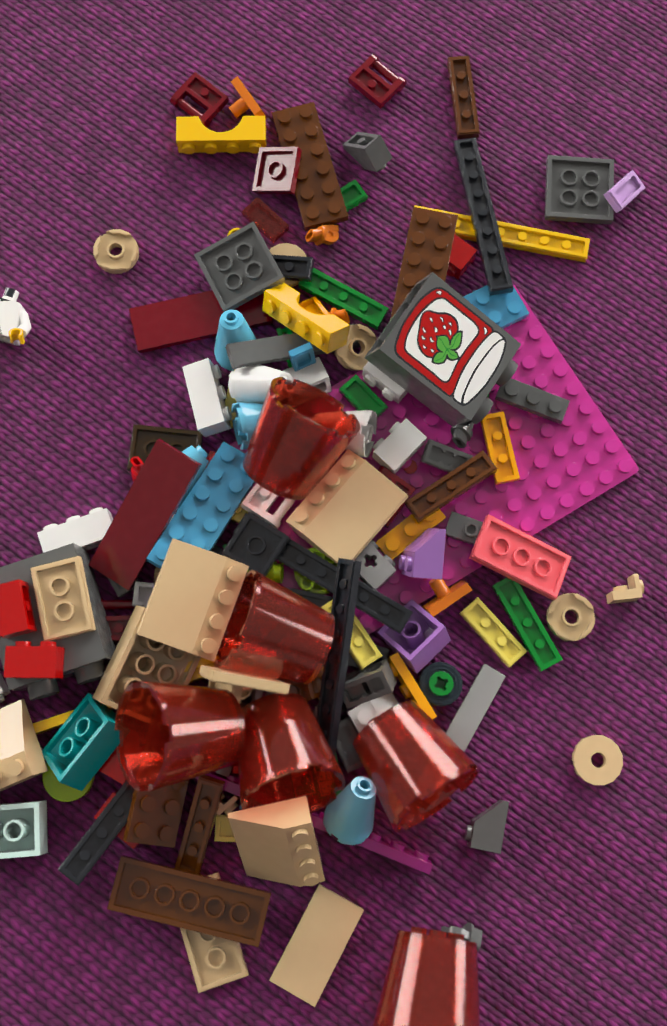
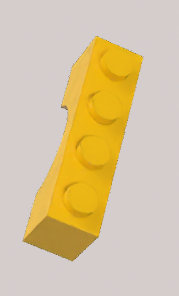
M199 116L176 117V143L178 151L185 154H215L216 152H228L231 154L250 152L256 154L259 152V147H266L265 116H243L235 128L226 132L209 130L202 124Z
M285 283L264 291L262 311L328 354L347 345L350 325L334 314L320 315L304 310L299 306L300 293Z

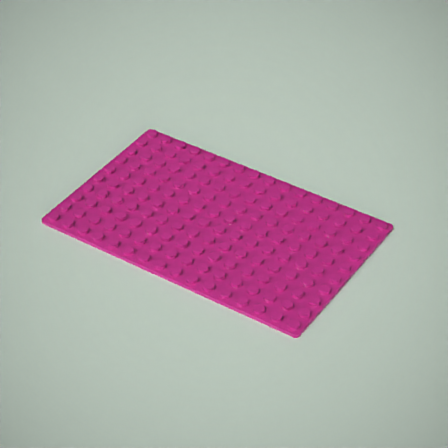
M515 285L513 286L529 311V315L503 329L521 343V346L512 358L518 364V368L511 378L567 399L570 402L562 423L558 424L496 400L495 397L500 386L495 383L489 393V399L493 401V406L488 414L504 411L520 479L514 482L495 485L492 474L442 507L440 510L446 516V519L435 527L436 529H446L450 514L453 511L481 522L489 514L533 536L633 476L639 470ZM363 370L355 373L388 406V409L377 418L376 434H373L371 439L374 445L379 439L383 438L385 440L391 434L389 430L396 422L402 423L406 418L427 437L425 444L395 473L416 488L411 497L448 474V472L420 462L428 439L470 454L473 457L483 450L488 456L480 422L473 425L472 437L470 441H467L466 447L458 448L452 440V426L409 392L399 403L394 400L389 401L382 395V391L376 386L372 387L365 382L362 376ZM355 374L332 386L331 392L305 401L293 408L297 410L299 422L296 423L294 429L244 450L240 449L242 444L238 445L237 441L230 444L265 464L263 471L250 491L268 468L302 490L303 495L299 500H295L281 519V525L277 530L289 536L291 540L306 549L313 548V546L299 537L286 520L346 452L342 448L314 437L312 431L309 430L310 420L317 413L357 411L339 392V389ZM372 448L370 455L362 458L378 470L381 465L372 458L374 451ZM215 453L206 458L209 461V463L214 457ZM412 460L415 461L418 466L417 471L414 474H407L404 468H408ZM283 490L267 512L273 515L288 493ZM404 505L388 528L382 527L372 539L374 542H377L411 515L406 505ZM446 536L442 578L449 587L483 565L469 559L473 545ZM377 549V551L384 557L383 553L379 549ZM400 555L393 560L396 564L394 566L396 569L395 574L377 590L402 606H405L411 599L419 605L435 595L429 585V581L432 579L414 578L401 574L402 570H399ZM366 558L365 566L368 567L369 565L375 567V560H368ZM283 564V582L277 583V585L302 590L296 582L294 570ZM332 593L326 594L327 596L333 597ZM355 608V615L368 635L384 626V624ZM289 613L311 651L314 652L317 634L328 635L329 622Z

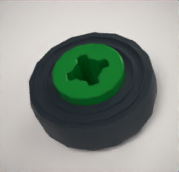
M436 662L423 669L419 676L418 686L430 704L446 706L458 699L462 691L463 682L460 673L454 666L445 662Z

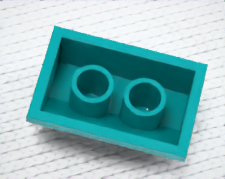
M90 693L84 697L42 750L46 762L58 781L80 791L92 780L130 731L120 716L105 704L93 699V695Z

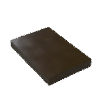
M133 424L127 470L131 472L132 464L130 459L137 456L145 463L157 439L165 441L182 452L191 445L194 448L198 445L202 448L204 436L195 430Z

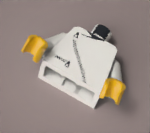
M6 288L3 297H0V341L20 346V344H25L24 338L31 331L32 327L28 313L20 303L16 302L19 292L12 288Z

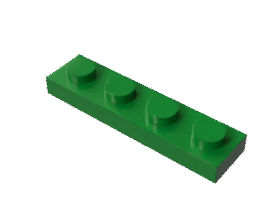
M313 268L311 282L300 281L298 283V288L339 310L345 309L348 315L378 330L389 311L388 307Z
M509 578L494 584L492 588L539 671L541 672L563 660L520 584Z

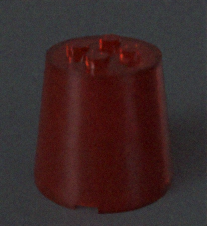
M284 377L274 378L268 387L243 460L244 470L257 484L278 496L292 500L305 499L356 437L360 430V423L354 414L348 415L343 411L345 405L326 392L300 380L294 379L290 383L286 382Z
M250 570L245 576L216 655L219 656V659L215 660V666L225 670L309 685L318 676L326 663L334 637L335 618L330 612L262 573Z
M140 681L131 683L125 689L118 704L115 731L120 730L121 747H116L117 757L127 782L139 792L155 791L230 767L237 762L242 753L245 741L244 716L238 700L227 689Z
M279 693L271 694L252 701L239 711L236 723V745L242 810L306 796L310 814L336 799L335 793L338 790H343L345 787L344 775L308 701L303 696L294 693L286 695Z
M413 700L402 702L371 719L353 742L355 751L368 778L372 780L376 787V795L395 832H399L402 829L401 826L404 830L410 829L452 802L450 798L452 794L458 789L464 792L480 774L479 767Z
M411 926V932L398 930L373 1026H480L477 943L464 941V935L448 932V938H446L447 932L429 929V934H427V929Z

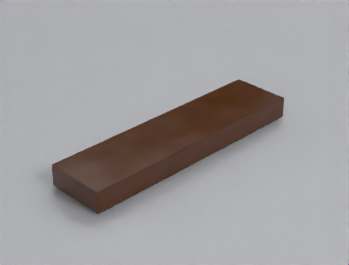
M448 57L447 66L457 139L477 138L480 135L470 57Z
M483 450L405 501V505L417 522L420 523L496 473L498 468Z
M204 774L199 776L175 865L176 869L201 874L225 781Z

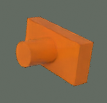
M237 76L230 81L241 96L240 99L228 107L236 119L248 109L251 110L254 116H265L239 77Z
M443 578L432 579L429 581V585L437 597L423 605L422 608L434 617L471 592L472 589L465 581L460 580L448 588Z

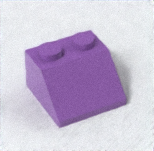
M428 528L403 550V555L399 557V570H402L401 574L414 578L442 579L446 529Z
M411 599L404 607L412 611L413 614L401 634L385 625L377 633L394 653L398 652L404 663L417 674L451 639L446 627Z

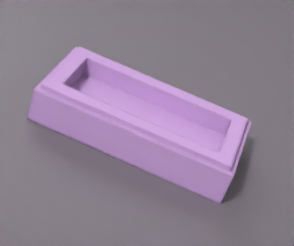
M632 170L604 194V197L617 213L642 192L645 186Z

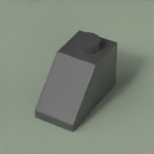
M357 132L342 145L365 170L381 171L387 166L386 163L392 159L381 135Z
M499 800L471 819V824L466 825L464 840L468 841L467 846L501 854L509 806L508 801Z

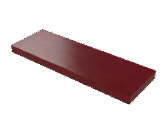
M211 290L130 308L129 313L138 352L140 354L217 336L220 316L224 311L214 292ZM264 293L234 309L243 315L250 328L273 324L272 317L262 311Z
M157 439L92 557L89 566L128 591L131 590L147 563V556L169 524L202 464L165 441Z

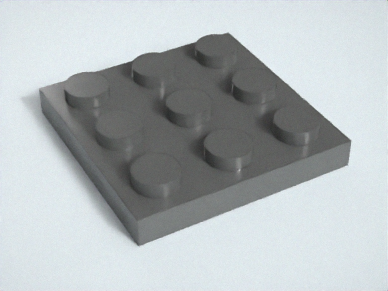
M548 155L546 159L544 220L611 225L614 209L606 200L604 194L614 186V159Z
M254 221L194 254L224 312L234 310L263 294L265 290L286 281Z

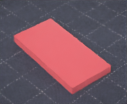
M488 514L485 516L469 559L551 600H555L560 591L571 556Z

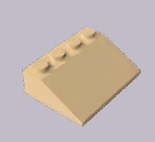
M348 449L289 516L286 522L299 537L338 564V558L355 560L405 502L408 495L365 459Z
M172 538L136 634L214 662L249 566Z
M136 605L92 698L149 723L156 690H158L157 686L162 685L186 690L201 657L137 635L136 633L146 608ZM192 661L189 670L184 672L188 662Z
M24 699L0 709V791H3L48 771Z
M306 796L227 813L247 876L298 887L314 886L319 882L325 881L321 856Z

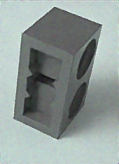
M387 659L369 665L362 670L358 669L346 674L343 701L347 709L393 693L397 680Z

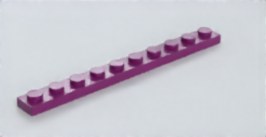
M205 765L203 767H196L192 776L198 779L201 774L225 781L223 790L261 806L287 800V797L274 792L273 795H269L263 792L264 788L254 783H250L249 786L240 783L241 778L230 774L229 777L220 775ZM310 811L313 826L327 832L323 823L324 812L320 811L318 815ZM371 832L364 842L356 844L426 874H430L433 866L432 862L428 860L429 855L418 850H414V853L404 850L405 845L391 840L390 844L380 840L382 836Z

